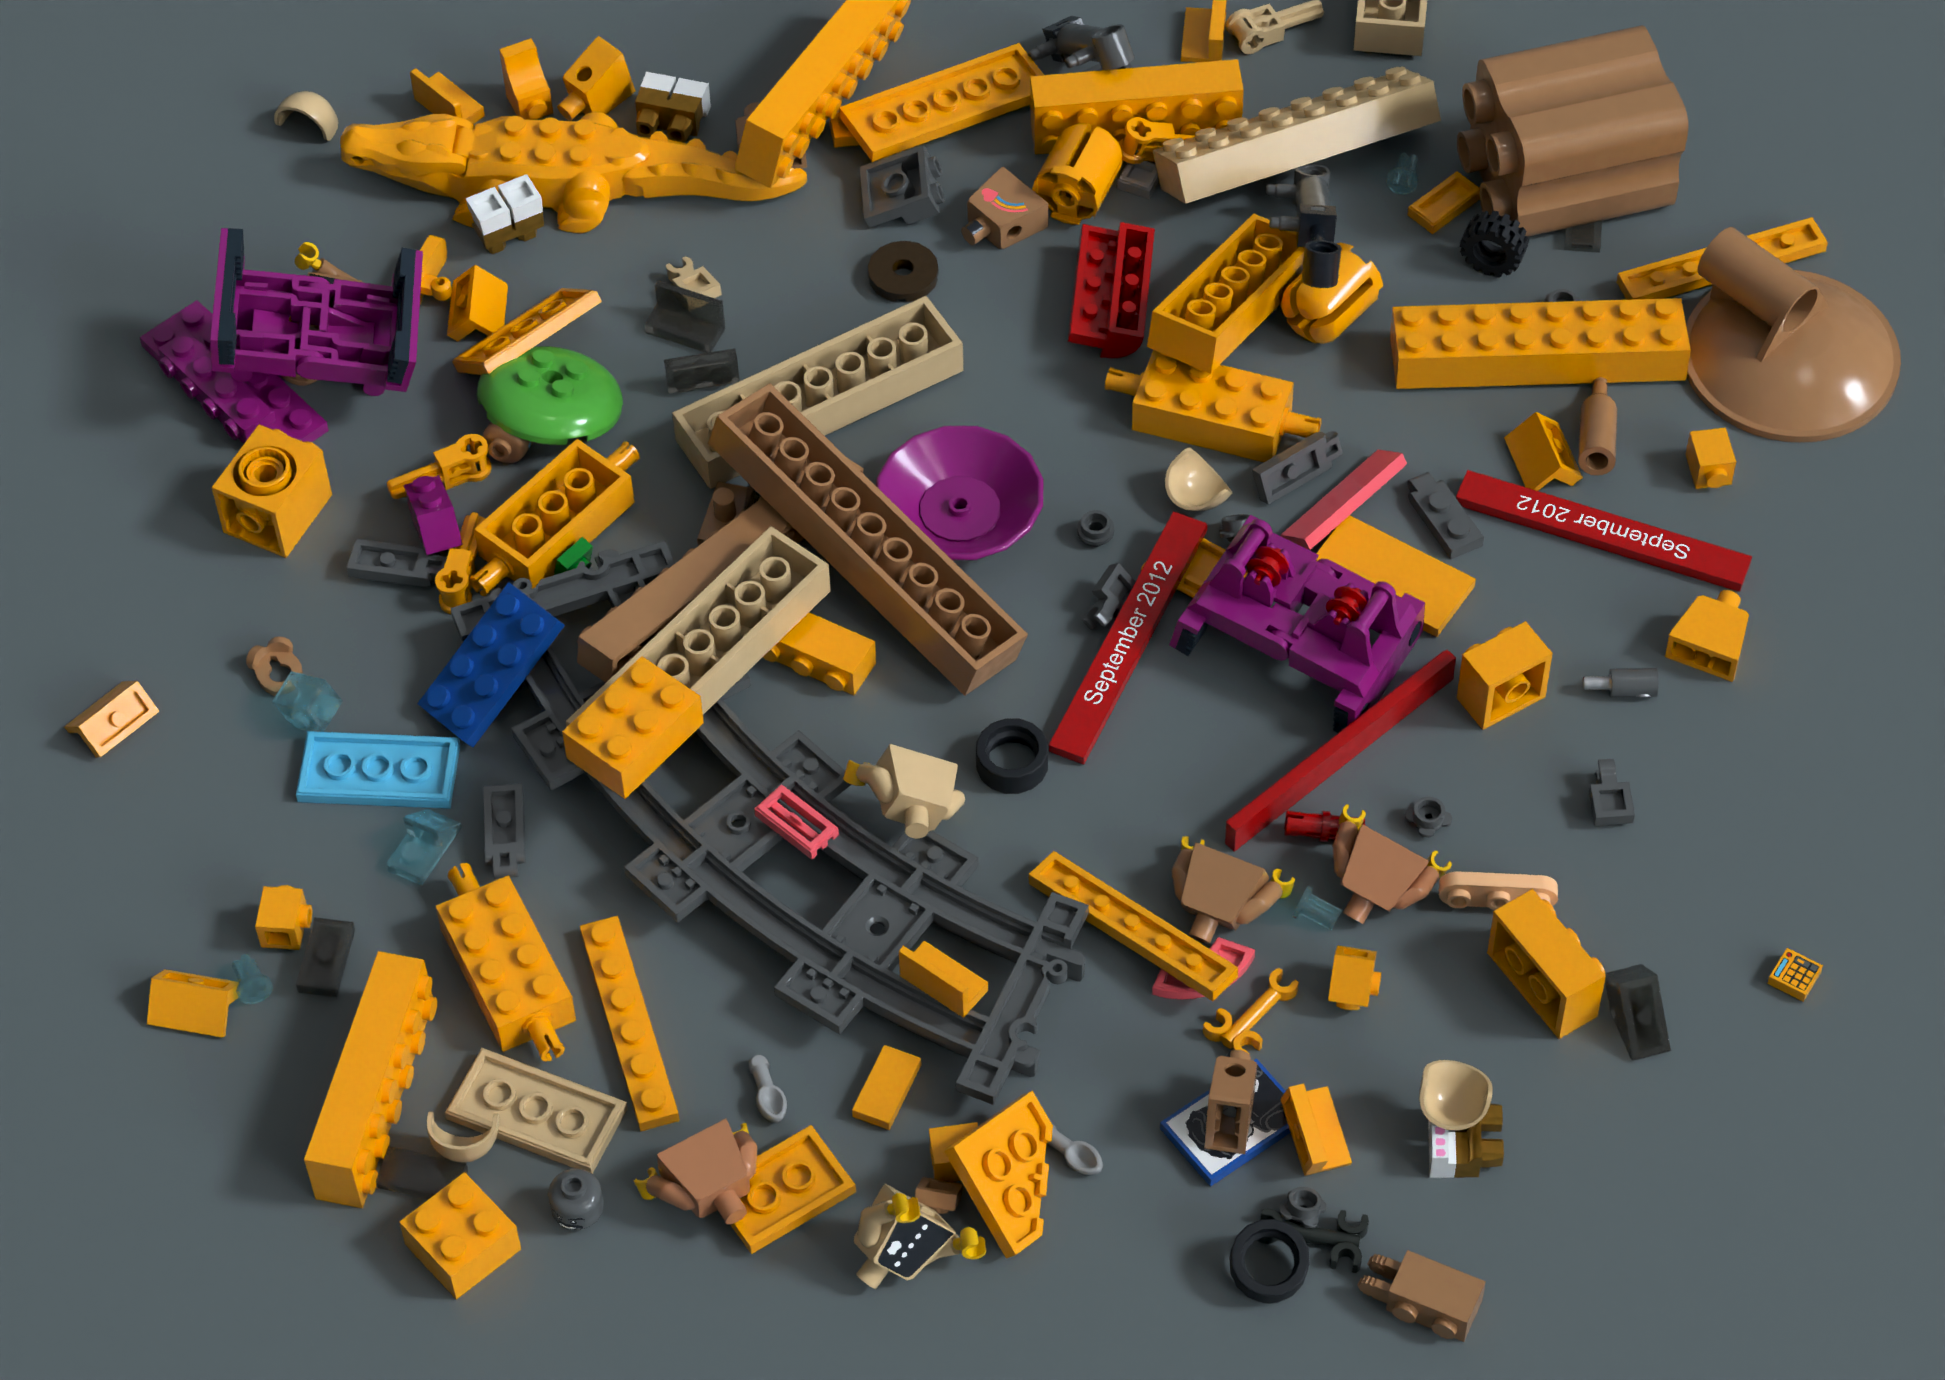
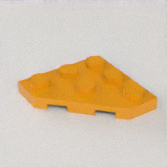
M1033 1090L1022 1094L944 1150L1006 1259L1017 1255L1041 1237L1043 1233L1044 1219L1039 1218L1041 1198L1045 1197L1047 1192L1049 1164L1045 1163L1046 1143L1052 1141L1053 1125Z

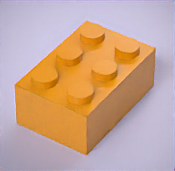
M641 656L562 731L566 758L616 794L626 799L704 723L701 696Z
M1531 889L1494 910L1487 954L1556 1037L1561 1039L1598 1017L1606 978L1605 970L1597 958L1590 957L1583 949L1577 934L1560 922L1550 902L1546 899L1542 900Z

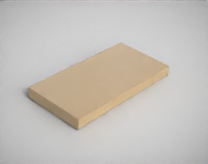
M481 1048L445 1111L446 1120L485 1133L492 1127L494 1113H498L499 1125L496 1139L572 1168L584 1169L593 1174L628 1108L627 1102Z

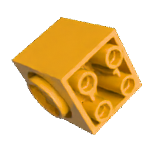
M260 424L211 487L223 533L284 558H287L332 496L322 449L312 442H302L288 436L279 429L272 430Z

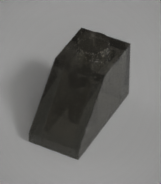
M1642 964L1605 973V985L1610 1012L1630 1059L1634 1061L1671 1051L1657 974Z

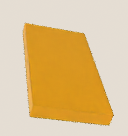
M561 288L454 358L452 363L459 373L490 374L500 365L518 358L602 301L597 291Z
M1350 515L1335 528L1316 553L1319 555L1317 561L1319 559L1331 560L1375 584L1378 581L1387 582L1395 589L1396 595L1401 598L1404 593H1407L1425 602L1423 631L1435 637H1438L1473 590L1476 579Z

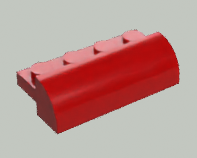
M1120 222L1118 231L1086 224L1082 225L1067 342L1101 348L1100 358L1125 357L1134 353L1141 346L1145 331L1155 228Z

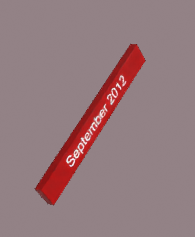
M1467 470L1456 495V499L1464 508L1738 592L1742 589L1752 561V556L1470 470Z
M1173 511L1049 743V752L1080 764H1085L1207 533V523Z

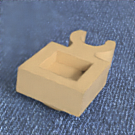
M685 256L682 258L683 268H674L670 263L666 264L667 276L673 283L674 291L690 308L702 305L722 295L720 283L703 266L694 270L693 261L689 257Z

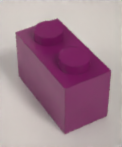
M422 476L416 478L412 483L403 485L412 521L426 555L463 545L454 508L440 476Z

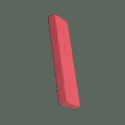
M1378 449L1281 534V537L1311 550L1405 467L1407 462L1403 453Z

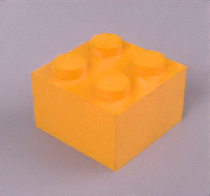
M1526 621L1513 628L1507 627L1500 631L1496 637L1483 644H1474L1462 654L1457 700L1480 728L1484 730L1546 697L1553 653Z
M465 1172L399 1221L405 1245L456 1300L521 1250L516 1225Z

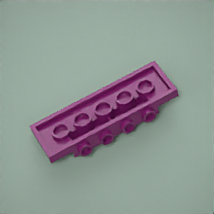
M198 300L139 337L142 347L158 361L163 373L168 378L174 377L179 381L184 393L191 399L195 397L211 419L217 418L233 440L239 439L244 444L259 424L272 430L279 429L288 436L302 442H313L329 431L327 421L278 375L253 372L250 380L240 382L234 380L230 373L212 371L210 335L213 314Z

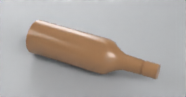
M1603 377L1594 379L1592 395L1584 400L1580 413L1578 463L1584 472L1597 476L1610 472L1614 468L1616 461L1617 407L1615 401L1607 396V379Z

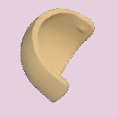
M301 91L289 95L280 103L274 115L275 124L281 126L292 112L298 111L303 113L319 126L324 140L327 141L333 138L338 129V118L332 106L323 96L314 92Z
M1186 448L1176 456L1167 470L1165 477L1167 495L1175 505L1185 510L1204 511L1213 509L1226 501L1232 494L1231 489L1218 473L1192 448Z
M1452 1060L1433 1061L1427 1064L1423 1071L1419 1090L1420 1106L1426 1118L1437 1127L1446 1130H1464L1476 1125L1486 1115L1490 1107L1493 1087L1490 1079L1473 1066Z
M428 1112L427 1131L431 1144L440 1155L453 1162L465 1163L480 1159L492 1148L497 1138L498 1113H494L492 1127L489 1131L474 1137H459L439 1128L434 1121V1113Z

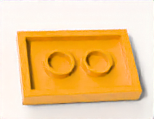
M810 1125L757 1156L756 1173L749 1179L750 1192L740 1198L747 1210V1214L738 1222L730 1225L749 1252L753 1254L856 1193V1184L813 1126Z

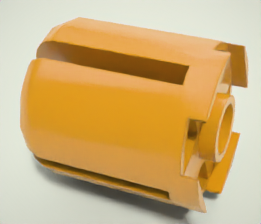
M1077 123L1067 127L1060 133L1032 187V190L1048 203V208L1052 210L1050 217L1063 223L1079 225L1081 220L1096 216L1122 166V151L1119 142L1107 130L1097 126L1092 133V127L1087 123Z
M1342 242L1336 243L1342 248L1339 277L1336 286L1331 288L1308 286L1302 282L1301 273L1283 291L1280 305L1284 316L1287 317V323L1306 341L1320 344L1333 342L1378 299L1379 290L1383 287L1381 275L1371 260L1366 264L1359 256L1350 251L1354 247L1352 245Z

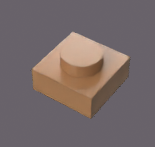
M923 1177L916 1187L915 1197L918 1199V1202L935 1210L938 1214H945L949 1210L955 1211L961 1201L963 1184Z

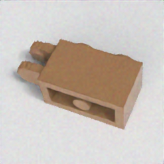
M1407 1250L1402 1263L1379 1254H1374L1370 1257L1367 1263L1370 1270L1393 1280V1282L1390 1284L1378 1278L1375 1279L1369 1275H1364L1363 1278H1360L1357 1285L1363 1294L1387 1303L1386 1310L1393 1313L1396 1318L1403 1322H1416L1431 1328L1440 1337L1465 1341L1483 1301L1486 1281Z

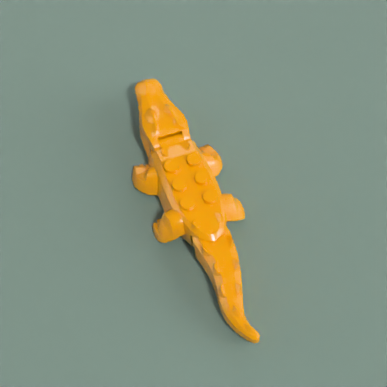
M600 112L587 113L579 121H559L555 118L530 120L523 119L520 116H501L475 124V126L472 122L457 116L430 114L388 124H351L344 129L340 138L341 158L347 165L375 172L427 193L456 199L459 205L455 210L452 220L472 227L474 221L467 207L466 198L493 187L499 193L498 185L525 174L528 175L541 195L542 207L553 209L557 212L558 228L572 233H585L597 227L604 218L609 201L621 198L624 195L644 196V198L696 195L738 201H761L791 193L807 183V173L803 169L791 168L785 179L780 177L772 188H769L734 169L737 160V154L734 151L729 150L721 155L707 150L706 145L700 139L694 138L686 144L668 140L662 131H655L651 137H638L627 132L623 127L618 128L616 122L611 117Z

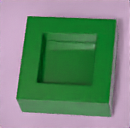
M581 537L556 560L554 575L576 569L581 561L585 562V566L590 569L593 546Z

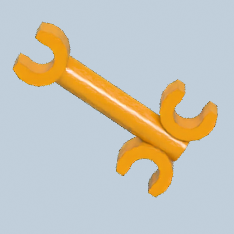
M1280 968L1275 969L1270 974L1268 989L1233 1025L1230 1013L1225 1009L1219 1008L1216 1011V1020L1222 1023L1223 1026L1214 1027L1210 1023L1205 1022L1203 1024L1204 1036L1210 1041H1221L1229 1049L1233 1048V1050L1247 1052L1242 1046L1251 1045L1260 1051L1263 1039L1258 1033L1250 1031V1029L1279 1000L1289 1001L1297 995L1299 982L1295 979L1289 986L1282 987L1278 985L1282 980L1283 970Z

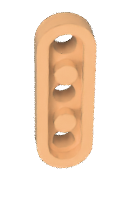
M1456 871L1447 873L1439 879V898L1453 908L1469 906L1489 907L1496 910L1531 889L1542 900L1546 899L1552 906L1558 902L1557 882L1553 878L1544 875Z

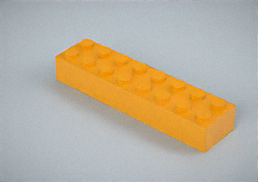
M846 0L746 119L734 169L769 188H772L780 177L785 179L793 166L794 159L796 157L801 159L804 156L812 137L817 139L821 135L826 120L828 118H835L843 99L849 100L855 92L858 81L860 79L864 81L868 77L873 67V62L875 60L881 61L886 54L889 43L891 41L895 43L899 39L904 28L901 18L906 14L911 0Z
M1681 298L1392 307L1390 341L1396 389L1593 383L1594 379L1599 377L1607 379V383L1685 381L1687 377L1691 349Z

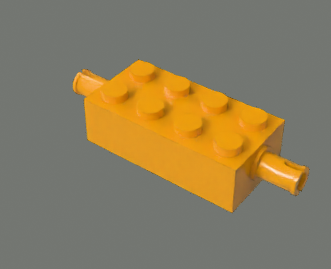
M1153 350L1145 372H1142L1141 375L1110 367L1105 380V390L1135 396L1132 402V430L1260 462H1265L1276 455L1281 438L1285 433L1307 438L1314 433L1320 432L1321 418L1291 412L1294 382L1233 367L1219 365L1210 374Z
M579 439L571 443L474 529L479 556L488 563L469 578L472 588L477 593L480 591L481 596H486L505 577L511 578L514 581L519 578H527L531 581L532 588H536L541 579L553 576L556 560L581 537L590 543L635 503L631 475L625 471L640 459L637 449L633 445L629 446V442L624 441L620 447L605 458Z
M460 864L463 871L462 877L457 867L454 866L449 870L447 877L452 882L458 897L436 905L441 932L502 1052L533 1040L542 1061H552L549 1053L550 1048L557 1059L564 1053L565 1047L560 1042L555 1030L576 1021L573 999L513 882L508 875L480 887L470 864Z

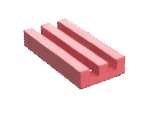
M782 784L754 808L755 816L811 860L817 856L819 848L823 850L828 846L830 838L834 840L839 836L837 826ZM781 799L822 832L818 834L805 824L800 817L788 811L777 801Z

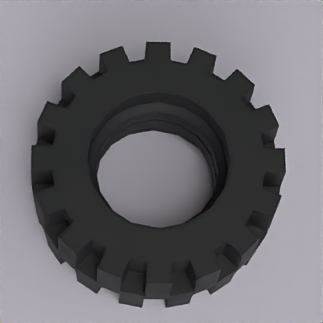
M1483 211L1480 215H1474L1463 234L1459 246L1462 247L1460 250L1461 255L1466 256V263L1468 265L1473 263V269L1476 271L1482 269L1484 274L1488 276L1491 273H1494L1495 277H1501L1503 273L1507 276L1512 271H1516L1525 255L1529 242V237L1525 236L1527 232L1525 228H1519V221L1516 219L1511 221L1508 214L1500 216L1499 211H1492L1491 215H1489L1488 211ZM1488 241L1495 242L1496 244L1500 245L1501 247L1495 246V245L1489 243Z

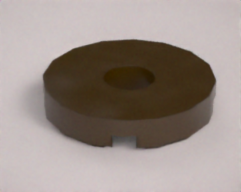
M897 241L886 244L871 256L868 264L870 286L876 294L890 301L896 302L897 298L906 299V302H911L927 296L935 288L938 280L937 258L930 249L916 242ZM899 269H909L912 271L910 274L903 276L895 273Z

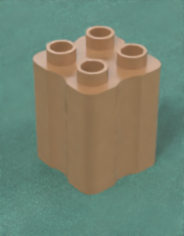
M1640 25L1480 59L1478 61L1476 81L1465 83L1462 89L1464 110L1471 126L1470 130L1458 133L1457 150L1464 171L1466 173L1479 171L1484 181L1480 185L1482 211H1488L1489 215H1491L1492 211H1499L1500 216H1504V214L1510 215L1509 219L1511 221L1515 219L1519 221V228L1524 227L1527 231L1525 236L1529 237L1675 204L1679 187V162L1682 153L1685 151L1688 136V117L1684 103L1674 83L1667 77L1657 48L1645 26Z

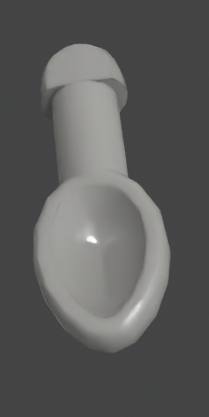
M755 1055L749 1060V1071L753 1074L758 1088L756 1095L757 1109L765 1119L778 1123L783 1120L786 1114V1097L779 1087L773 1085L768 1070L770 1068L768 1060L762 1055Z
M1053 1125L1052 1141L1048 1142V1144L1064 1155L1069 1167L1085 1175H1095L1102 1171V1158L1092 1145L1084 1141L1070 1140L1057 1131L1056 1126Z

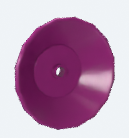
M942 426L914 435L889 455L876 478V487L951 560H977L1007 550L1030 532L1043 508L1044 479L1031 454L1009 436L979 426Z

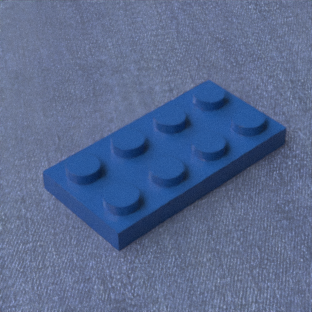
M508 582L417 704L462 741L474 747L565 625L516 586Z

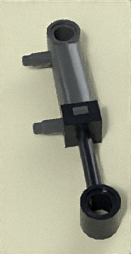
M1306 164L1295 168L1294 185L1279 183L1276 185H1266L1267 196L1290 198L1297 211V217H1271L1269 227L1271 229H1279L1280 231L1297 232V247H1305L1301 278L1304 284L1316 288H1331L1338 283L1342 248L1334 243L1337 213L1336 206H1331L1330 170L1322 165Z

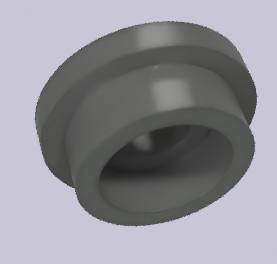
M1089 511L1078 522L1077 533L1084 543L1100 546L1108 543L1113 538L1114 523L1103 511Z

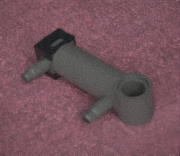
M1069 16L1043 28L1046 42L1036 46L1035 49L1028 53V56L1033 61L1051 55L1053 61L1065 62L1068 68L1080 66L1088 61L1099 62L1102 70L1120 68L1135 59L1124 25L1117 24L1105 28L1084 25L1082 18L1076 16Z

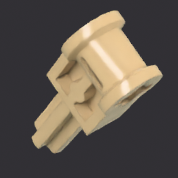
M1312 0L1275 12L1269 3L1251 10L1240 9L1235 11L1227 19L1225 28L1230 35H1234L1238 39L1239 48L1244 54H1254L1264 46L1283 41L1285 29L1321 18L1324 15V10L1320 0Z

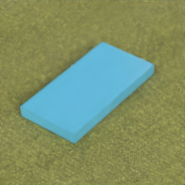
M307 731L296 790L297 802L451 809L460 752L459 737Z

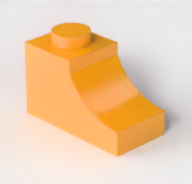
M532 38L499 49L506 97L516 115L523 119L535 120L552 114L553 107L550 88L542 72L537 48Z

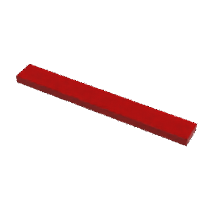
M1447 649L1442 651L1226 821L1225 844L1234 852L1451 682L1454 679L1456 657Z

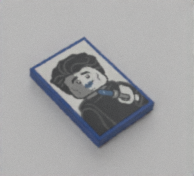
M1257 1058L1254 1060L1257 1063L1255 1095L1245 1154L1204 1148L1210 1089L1160 1122V1130L1210 1187L1291 1133L1280 1100L1286 1091ZM1224 1105V1115L1227 1117L1236 1116L1237 1107Z

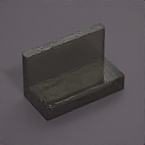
M658 280L655 284L657 304L645 323L646 333L711 354L726 329L723 301Z

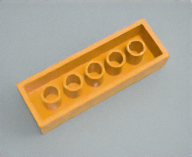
M1234 59L1030 76L1031 130L1035 155L1050 153L1060 133L1067 127L1077 123L1090 124L1092 133L1097 126L1107 130L1118 142L1126 135L1125 126L1128 120L1135 117L1144 118L1150 122L1172 123L1174 133L1183 135H1195V132L1205 128H1215L1217 130L1226 127L1228 121L1242 118L1244 89L1239 61Z
M1257 214L1250 216L1152 311L1147 347L1160 352L1166 357L1177 359L1193 366L1197 370L1211 374L1280 305L1283 291L1302 273L1305 247H1297V232L1271 229L1269 227V219Z
M381 951L377 952L304 1158L316 1200L363 1209L367 1194L372 1195L375 1191L378 1180V1172L376 1170L378 1162L387 1156L390 1145L389 1130L392 1124H397L402 1110L400 1098L403 1090L409 1089L414 1075L412 1064L415 1055H421L426 1038L424 1029L427 1020L432 1021L434 1019L437 1009V998L433 997L431 991L432 977L428 976L425 960Z

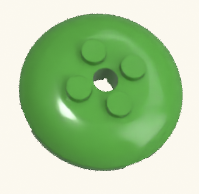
M535 346L518 358L500 365L490 374H482L477 388L478 404L483 405L487 411V418L493 424L520 439L549 445H567V440L584 436L589 441L602 436L618 422L623 405L619 384L604 366L579 352L552 346Z

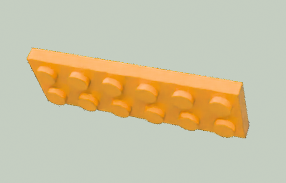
M1017 43L839 107V118L870 160L874 162L1030 105V76L1044 74L1032 58L1028 56V53L1021 44Z

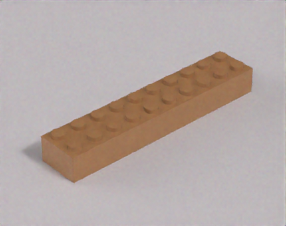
M771 383L716 417L708 444L964 696L1017 659L1028 633Z

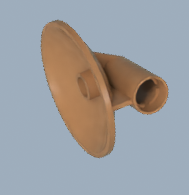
M1734 227L1724 229L1710 242L1700 258L1697 271L1700 276L1712 284V289L1696 305L1686 323L1691 349L1687 379L1704 404L1720 418L1743 431L1767 439L1784 442H1817L1837 438L1861 428L1874 419L1890 401L1898 382L1901 366L1898 340L1882 312L1865 296L1848 285L1820 274L1793 270Z

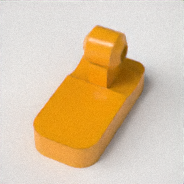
M429 235L420 251H423L420 304L422 303L423 295L433 296L439 301H445L452 296L450 280L446 277H437L447 259L446 240Z

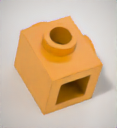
M280 885L278 887L263 886L255 924L261 947L300 950L304 928H310L312 923V906L306 903L303 889L294 888L289 885Z
M1337 945L1328 1001L1336 1002L1337 1007L1346 1010H1359L1360 1006L1368 1007L1370 995L1378 996L1382 972L1374 971L1377 951Z

